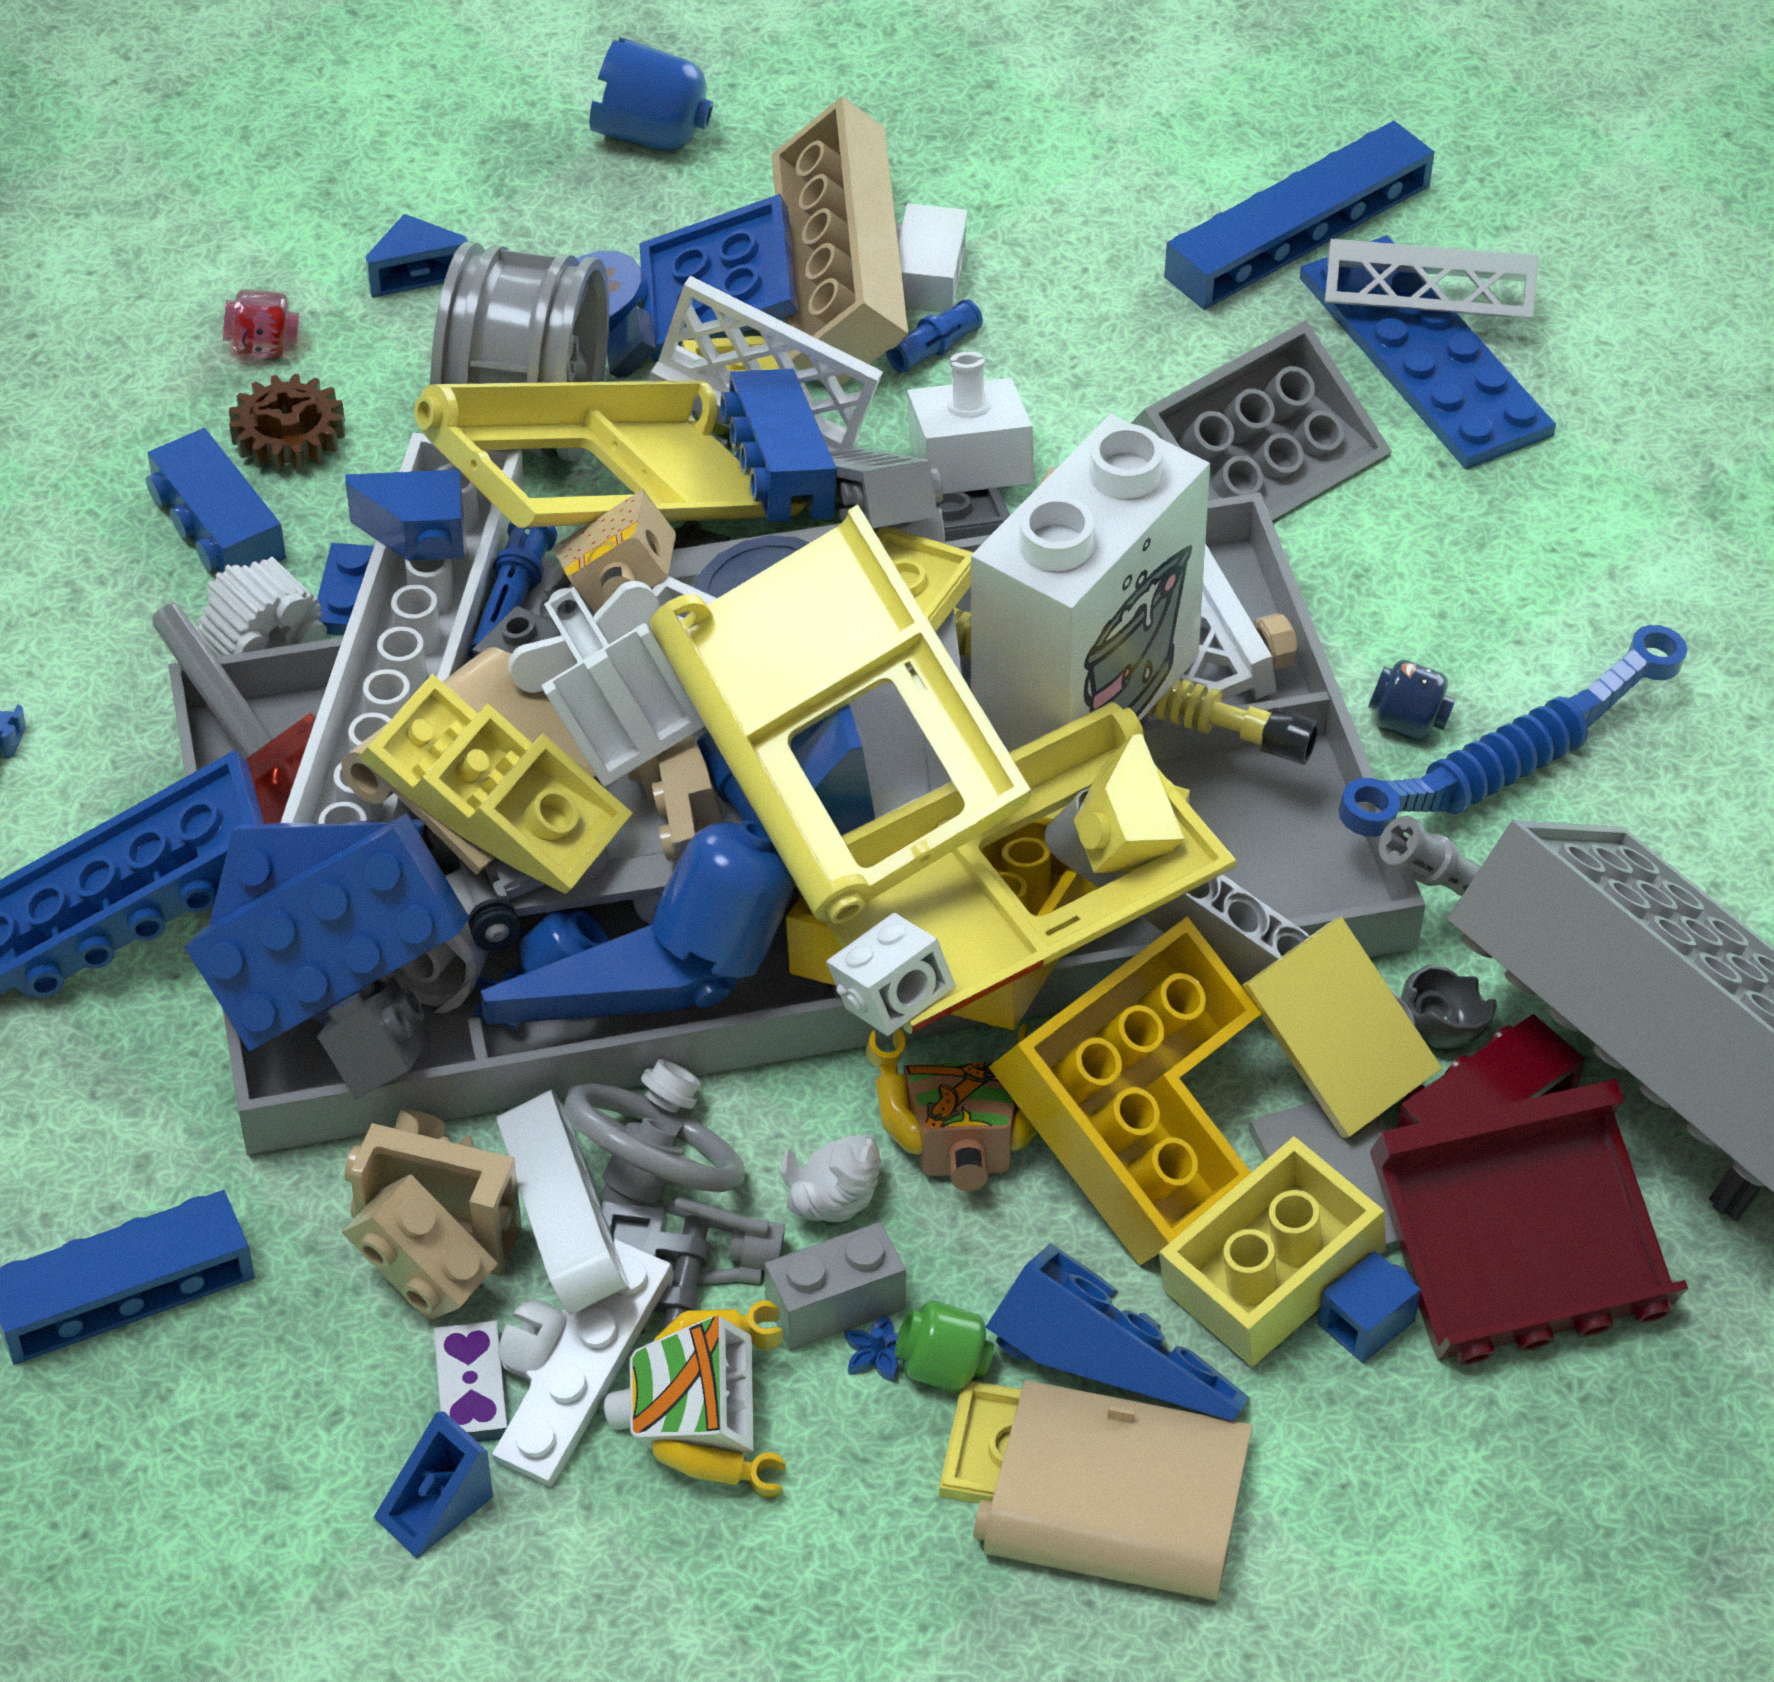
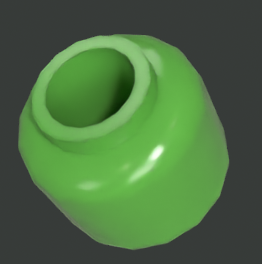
M930 1300L918 1311L910 1309L907 1312L897 1336L894 1353L895 1357L902 1359L904 1373L910 1379L958 1393L971 1382L973 1377L982 1379L986 1375L992 1361L994 1343L986 1340L985 1322L981 1316L939 1301Z

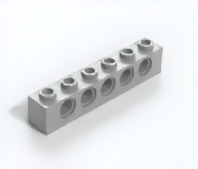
M862 447L830 452L837 468L834 519L844 521L848 515V510L856 505H859L872 529L938 517L936 503L943 501V486L937 468L931 469L930 460ZM805 504L804 509L805 511H808V508Z

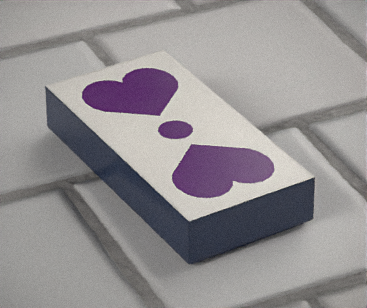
M497 1320L434 1328L440 1412H446L477 1442L500 1440L507 1429L502 1366L498 1354L499 1335Z

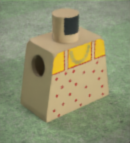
M644 489L554 545L553 550L571 583L594 613H596L617 588L626 582L639 581L645 583L650 588L662 582L669 574L676 534Z

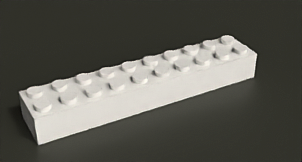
M413 433L400 472L457 469L424 434ZM522 449L481 450L487 452L490 460L525 493ZM461 472L465 558L407 561L376 540L281 823L315 822V824L350 823L351 821L372 820L374 822H392L406 813L410 819L421 820L394 793L381 804H371L362 800L347 784L343 776L341 764L346 754L385 726L432 673L443 682L471 660L467 649L473 640L484 612V607L497 577L493 568L496 555L505 549L509 540L507 528L510 520Z

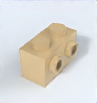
M411 1174L380 1189L342 1231V1234L361 1252L364 1258L374 1265L415 1309L430 1320L459 1309L498 1265L487 1251Z

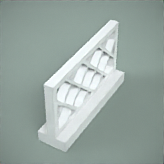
M690 276L683 286L659 360L650 372L648 381L703 380L709 383L717 399L718 411L715 422L723 425L720 412V397L722 392H729L730 371L726 368V365L742 362L746 371L762 370L756 358L773 355L780 369H794L829 452L856 447L860 438L858 434L883 371ZM693 299L711 307L718 320L701 323L692 306ZM748 325L760 331L766 343L749 347L739 327ZM725 331L735 351L719 354L709 334ZM694 338L705 358L678 346L679 341ZM798 350L808 355L814 367L797 371L787 351ZM846 374L864 383V387L860 392L845 395L835 375ZM821 379L831 398L814 402L804 382ZM697 394L692 410L702 414V401ZM838 410L847 429L823 418L821 413ZM729 424V425H723V426H725V427H727V428L730 429V424Z
M1205 544L1200 627L1208 629L1209 634L1204 644L1199 645L1198 658L1195 660L1189 674H1182L1180 676V684L1185 679L1192 681L1194 688L1197 684L1208 687V692L1212 688L1220 690L1222 692L1221 701L1250 689L1257 700L1277 691L1272 655ZM1207 662L1230 667L1234 674L1217 682L1200 678ZM1156 713L1152 717L1144 716L1146 721L1157 719Z

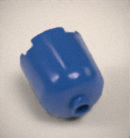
M619 37V41L614 40L611 43L598 76L599 80L605 81L607 84L602 103L596 101L591 103L590 131L660 150L673 151L683 148L690 142L697 128L703 130L707 128L714 103L706 99V79L704 73L696 64Z
M743 821L741 824L733 822L710 824L700 829L685 847L655 906V917L651 924V930L658 941L676 957L686 960L689 952H692L703 959L715 962L711 972L719 976L742 978L755 975L758 972L762 961L769 953L796 884L762 824L753 821Z

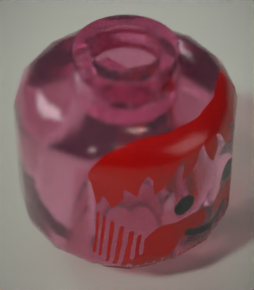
M241 289L235 295L234 300L226 299L223 341H231L232 350L241 356L279 358L285 352L286 342L297 343L299 312L289 311V300L281 292Z

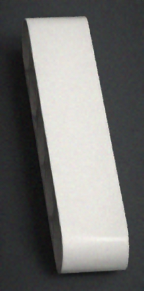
M551 1089L497 1116V1123L508 1156L515 1158L517 1184L546 1272L567 1313L572 1315L628 1287L623 1267L574 1129L555 1092Z

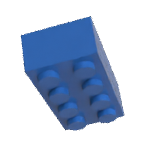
M406 813L203 928L185 946V949L250 1052L457 936L470 917Z

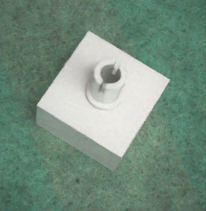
M962 352L953 355L950 358L952 385L907 390L909 442L913 457L930 460L931 469H938L942 481L943 494L1034 483L1032 424L1012 378L984 381L985 359L983 355L976 352Z

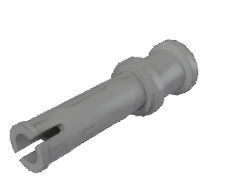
M1400 816L1391 821L1380 837L1378 846L1379 856L1384 863L1394 868L1405 867L1412 871L1416 881L1426 886H1445L1461 897L1481 868L1480 865L1461 856L1453 840L1441 834L1431 835L1425 832L1422 823L1410 816ZM1406 832V833L1410 834L1411 837L1409 838L1408 836L1404 835L1403 833Z

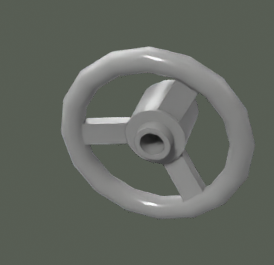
M588 1083L574 1086L567 1092L564 1105L567 1116L581 1133L612 1154L602 1175L606 1183L601 1193L609 1202L649 1207L650 1204H657L668 1181L694 1190L717 1193L736 1189L743 1183L744 1162L731 1145L709 1128L680 1111L676 1113L667 1111L653 1103L647 1096L615 1086ZM597 1109L614 1111L639 1119L642 1122H629L624 1126ZM678 1138L693 1146L712 1161L716 1167L706 1166L681 1155L683 1148L675 1139Z

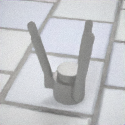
M680 1197L674 1203L669 1202L664 1206L667 1213L683 1217L684 1219L689 1215H696L709 1220V1226L732 1232L729 1260L741 1261L740 1268L699 1272L697 1286L732 1282L760 1285L764 1263L781 1257L785 1224L747 1218ZM673 1277L671 1278L668 1284L669 1286L672 1285Z

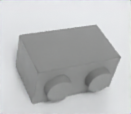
M881 1222L764 1263L765 1300L771 1301L779 1309V1320L775 1321L777 1327L783 1329V1339L789 1351L869 1323L883 1316L905 1310L906 1268Z

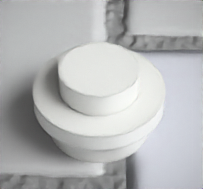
M659 1059L653 1069L647 1068L641 1076L642 1082L649 1088L646 1092L647 1098L667 1111L676 1113L680 1107L693 1109L698 1101V1096L695 1093L701 1084L699 1079L674 1062Z

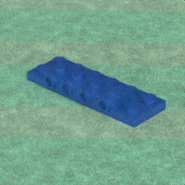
M233 750L1 879L0 995L14 987L21 991L28 999L34 995L39 997L54 995L62 989L64 985L63 979L83 968L98 969L107 966L114 959V951L134 940L149 941L156 939L165 931V923L187 911L200 913L210 909L215 903L233 828L239 824H264L247 761L236 750Z

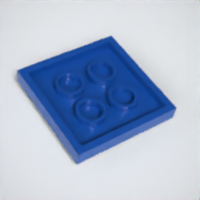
M781 194L639 243L641 270L646 279L647 295L643 301V309L651 313L656 350L650 356L654 362L659 360L683 286L690 276L778 320L798 313L788 207ZM693 299L692 306L701 323L718 320L711 307ZM748 325L739 327L741 332L753 329ZM725 331L709 334L710 339L728 338ZM679 341L678 346L681 347L682 341Z

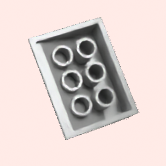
M1307 320L1150 405L1131 422V424L1151 430L1159 438L1210 463L1208 500L1261 492L1272 521L1392 453V450Z

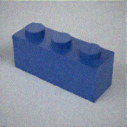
M205 427L147 452L151 475L146 476L145 480L152 499L158 506L168 505L171 509L170 514L176 530L184 539L192 536L196 542L198 556L208 571L217 569L220 573H223L225 566L228 564L231 567L239 565L242 568V566L246 565L249 568L252 562L256 561L260 564L261 560H268L270 557H273L278 562L286 559L281 523Z

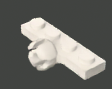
M616 1239L614 1245L623 1267L628 1287L572 1315H569L566 1310H559L537 1299L523 1302L512 1315L523 1321L521 1329L507 1324L499 1343L498 1354L504 1369L528 1380L531 1385L492 1456L496 1463L548 1487H552L569 1461L674 1275L671 1263Z

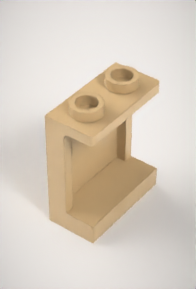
M372 1123L362 1146L354 1145L346 1162L345 1180L351 1182L353 1192L350 1210L351 1217L355 1218L380 1189L411 1174L498 1263L490 1274L501 1276L522 1228L515 1158Z

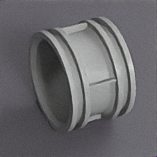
M464 242L453 256L441 292L432 345L430 385L603 382L609 333V287L606 269L602 260L586 257L579 264L577 258L573 255L559 254L555 257L509 251L507 247L496 245L489 246L485 250L479 243ZM541 448L522 449V451L532 452L536 457L551 458L557 451L561 460L576 462L581 458L585 449Z

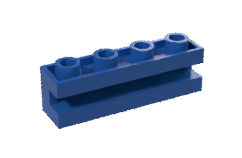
M794 369L730 371L729 392H722L720 397L721 419L723 425L730 424V439L733 450L740 449L741 471L743 475H750V490L753 501L761 502L768 522L790 521L791 496L799 495L803 496L812 520L834 518L837 468Z

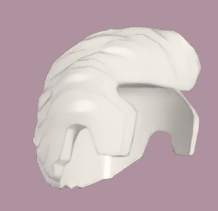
M865 1133L863 1136L858 1134L855 1136L849 1135L837 1141H831L813 1152L804 1168L797 1165L795 1152L791 1150L785 1151L781 1176L785 1184L790 1188L787 1194V1207L790 1211L810 1221L823 1220L831 1223H841L868 1207L875 1187L878 1184L877 1177L879 1175L880 1162L882 1161L875 1138Z

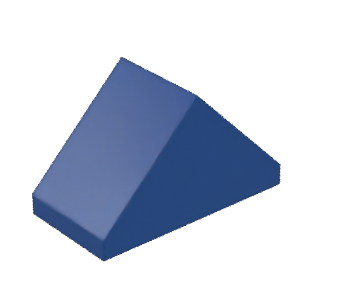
M403 214L365 256L371 297L444 284L454 254L460 245L468 242L466 236Z
M436 1412L375 1513L374 1518L416 1558L420 1557L493 1498L488 1451L446 1412Z

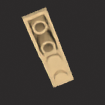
M692 734L628 772L630 781L641 779L648 802L655 801L660 818L668 817L669 824L659 826L660 839L667 861L676 859L679 861L685 847L700 829L710 824L724 822L707 766Z

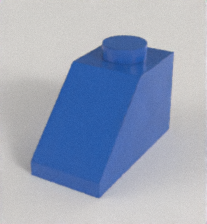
M460 469L345 475L349 515L352 524L407 561L465 558L464 507Z

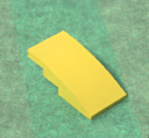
M433 673L358 756L361 761L406 798L458 835L509 866L564 894H567L633 814L544 733L532 743L488 703L478 713L474 711Z

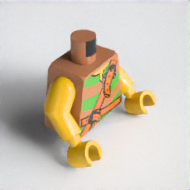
M1027 1023L1020 1027L1018 1033L1019 1043L1027 1037ZM900 1029L893 1032V1045L896 1050L889 1053L883 1052L877 1047L875 1043L876 1035L873 1030L866 1046V1056L874 1066L880 1069L881 1077L875 1078L882 1126L887 1134L907 1153L917 1154L922 1172L929 1176L950 1175L952 1184L962 1191H974L985 1185L988 1174H999L1008 1171L1011 1167L1013 1151L1024 1149L1035 1136L1037 1130L989 1069V1066L994 1062L903 1065V1074H899L897 1063L905 1047L903 1032Z

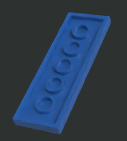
M1388 235L1369 241L1395 244ZM1328 257L1301 266L1300 280L1465 470L1554 436L1556 423L1457 313L1325 303ZM1339 267L1337 291L1359 293L1374 279L1365 269ZM1376 270V271L1378 272L1379 275H1381L1385 270ZM1394 271L1384 280L1397 296L1411 297L1426 285L1417 273ZM1379 285L1368 293L1387 295ZM1431 289L1420 297L1438 299Z

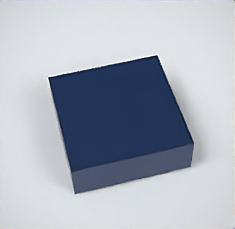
M635 306L608 334L607 359L609 372L617 378L631 375L656 350L651 313L638 306Z

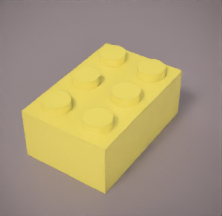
M1293 1136L1159 1251L1164 1291L1253 1368L1320 1309L1321 1296L1325 1289L1374 1250L1380 1255L1386 1250L1385 1212L1368 1196Z

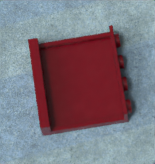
M1617 1079L1381 1132L1370 1150V1155L1407 1271L1421 1289L1418 1305L1431 1346L1438 1361L1457 1357L1459 1365L1475 1364L1494 1356V1347L1516 1343L1519 1351H1530L1552 1343L1555 1340L1554 1333L1571 1329L1576 1330L1578 1337H1589L1614 1327L1613 1319L1630 1315L1635 1316L1637 1323L1656 1321L1670 1315L1673 1312L1672 1305L1688 1290L1686 1280L1674 1283L1671 1281L1622 1138L1615 1113L1624 1103V1099Z

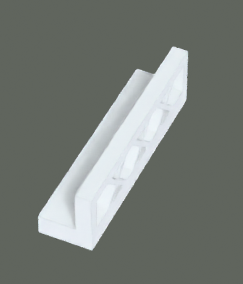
M1331 239L1328 248L1325 303L1532 319L1539 255ZM1339 267L1365 269L1374 279L1359 293L1337 291ZM1376 270H1385V271H1384L1381 275H1379ZM1394 271L1417 273L1426 285L1411 297L1397 296L1384 280ZM1428 274H1436V276L1431 279ZM1446 275L1469 277L1478 289L1463 301H1452L1445 296L1436 284ZM1480 278H1487L1488 280L1483 283ZM1498 279L1524 281L1523 306L1502 305L1488 288ZM1379 285L1387 295L1368 293ZM1431 289L1438 299L1420 297ZM1482 293L1490 303L1472 301Z

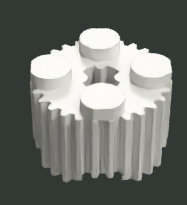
M270 557L268 560H261L260 564L256 561L252 562L249 568L246 565L241 568L239 565L231 567L228 564L225 566L223 573L218 572L215 581L208 582L209 588L206 594L209 596L207 599L209 605L203 607L202 611L205 615L197 619L195 626L197 632L216 657L324 640L327 633V627L319 620L322 617V613L319 611L322 608L318 603L319 600L273 557Z

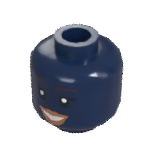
M1402 659L1396 662L1392 669L1386 666L1383 667L1368 708L1376 710L1374 716L1378 726L1410 739L1421 741L1429 736L1433 727L1444 730L1456 699L1446 695L1448 679L1443 673Z

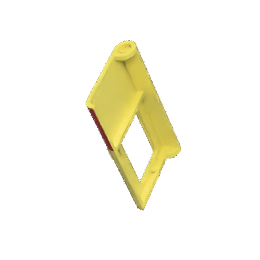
M1110 702L1009 752L1031 789V797L1019 811L866 902L864 909L853 919L840 924H834L831 920L823 921L843 948L894 912L938 939L956 987L905 1023L902 1027L906 1032L912 1034L1236 867L1237 860L1156 765V770L1184 836V840L1172 852L1044 916H1034L1029 913L983 855L981 850L985 846L1067 806L1081 790L1091 787L1103 764L1133 734H1142L1144 737L1142 725L1130 708L1122 709L1117 703ZM951 781L842 835V838L857 864L863 868H870L958 816L963 811L965 802L955 784Z

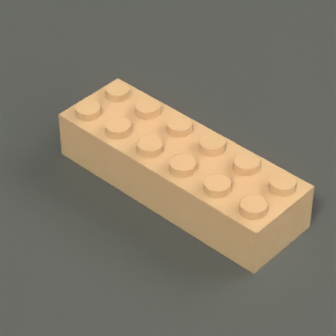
M841 96L771 154L775 195L781 194L788 207L798 313L786 317V324L867 364H871L887 350L898 346L903 338L908 335L907 316L885 127ZM798 350L789 351L793 364L801 370L814 367L808 355ZM846 374L835 375L840 386L852 378Z

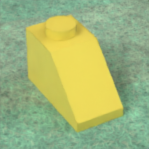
M1133 734L1100 768L1073 820L1094 873L1132 872L1172 852L1184 840L1142 734Z

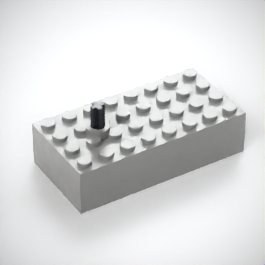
M1512 820L1447 919L1464 933L1461 940L1467 947L1481 956L1493 957L1507 969L1505 977L1510 983L1528 994H1537L1551 1006L1549 1014L1554 1020L1567 1029L1575 1032L1581 1031L1596 1044L1594 1052L1603 1061L1617 1069H1627L1642 1083L1639 1089L1647 1098L1662 1107H1672L1688 1121L1685 1127L1691 1135L1708 1146L1720 1147L1735 1160L1709 1197V1200L1714 1203L1712 1207L1717 1212L1727 1214L1734 1221H1739L1764 1185L1774 1193V947L1623 826Z

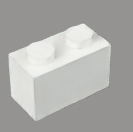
M907 203L903 224L896 223L905 308L945 312L954 306L966 249L968 210Z

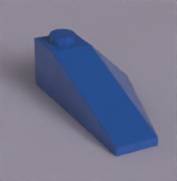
M651 925L481 990L482 1014L487 1025L679 1011L695 1004L699 1008H705L722 1001L729 995L731 990L736 989V977L713 974L711 969L715 962L703 959L692 952H689L686 960H681L658 941L651 930Z

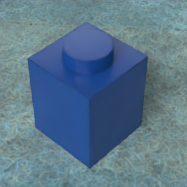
M1374 1250L1322 1292L1317 1325L1363 1364L1415 1322L1421 1289L1404 1268L1399 1265H1392Z

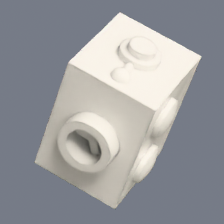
M895 912L826 961L836 984V991L841 996L845 1008L886 1036L892 1034L956 987L938 939Z

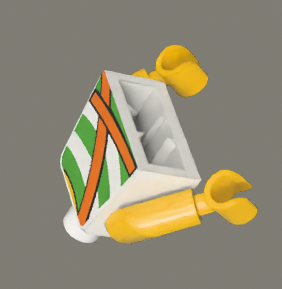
M762 1300L753 1304L747 1315H740L737 1309L689 1310L678 1315L654 1338L652 1343L635 1349L631 1355L630 1388L607 1394L604 1401V1411L610 1427L617 1431L630 1428L633 1439L652 1449L656 1460L689 1477L734 1486L741 1479L750 1481L752 1489L760 1496L768 1498L782 1494L783 1486L775 1483H764L757 1476L765 1468L785 1471L786 1463L780 1455L766 1452L758 1455L752 1462L743 1460V1453L754 1452L752 1345L761 1350H770L782 1343L783 1329L779 1327L761 1328L758 1326L762 1322L779 1320L778 1307L771 1301Z

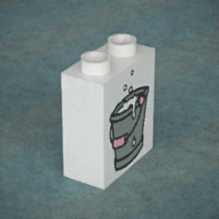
M1111 413L971 555V692L1008 753L1110 702L1117 703L1122 709L1130 708L1140 721L1199 655L1210 463L1159 438L1151 430L1131 424Z

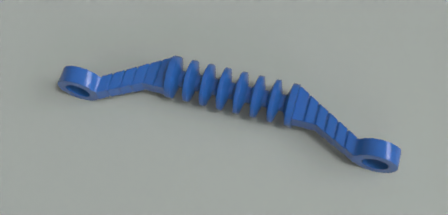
M1647 625L1639 628L1634 633L1628 653L1615 663L1611 669H1608L1599 680L1594 681L1587 690L1585 689L1570 698L1562 696L1552 698L1544 706L1530 710L1528 715L1519 716L1511 724L1498 727L1496 732L1485 734L1479 741L1468 743L1462 750L1448 754L1446 759L1442 758L1431 763L1426 770V775L1421 778L1394 781L1359 778L1351 781L1345 786L1338 808L1340 820L1345 827L1356 834L1377 837L1382 835L1390 822L1396 819L1398 812L1439 811L1454 815L1463 812L1470 804L1479 803L1487 795L1499 792L1503 786L1516 783L1519 777H1526L1532 774L1536 768L1539 769L1549 765L1552 759L1562 758L1568 751L1582 747L1588 738V728L1594 721H1597L1606 710H1609L1618 699H1621L1642 678L1652 680L1674 678L1680 672L1688 649L1685 640L1679 633L1662 625ZM1647 648H1655L1661 650L1664 653H1666L1668 657H1659L1653 655L1647 650ZM1369 802L1375 804L1381 809V812L1365 811L1357 803Z

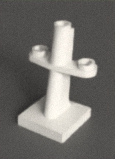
M629 581L622 584L593 617L574 586L555 591L544 605L562 635L519 646L509 658L508 670L516 686L530 693L544 690L603 787L705 726L668 659L648 628L652 615L659 608V602L652 589L645 583ZM565 600L576 602V607L572 613L568 615L557 613V608L561 602Z

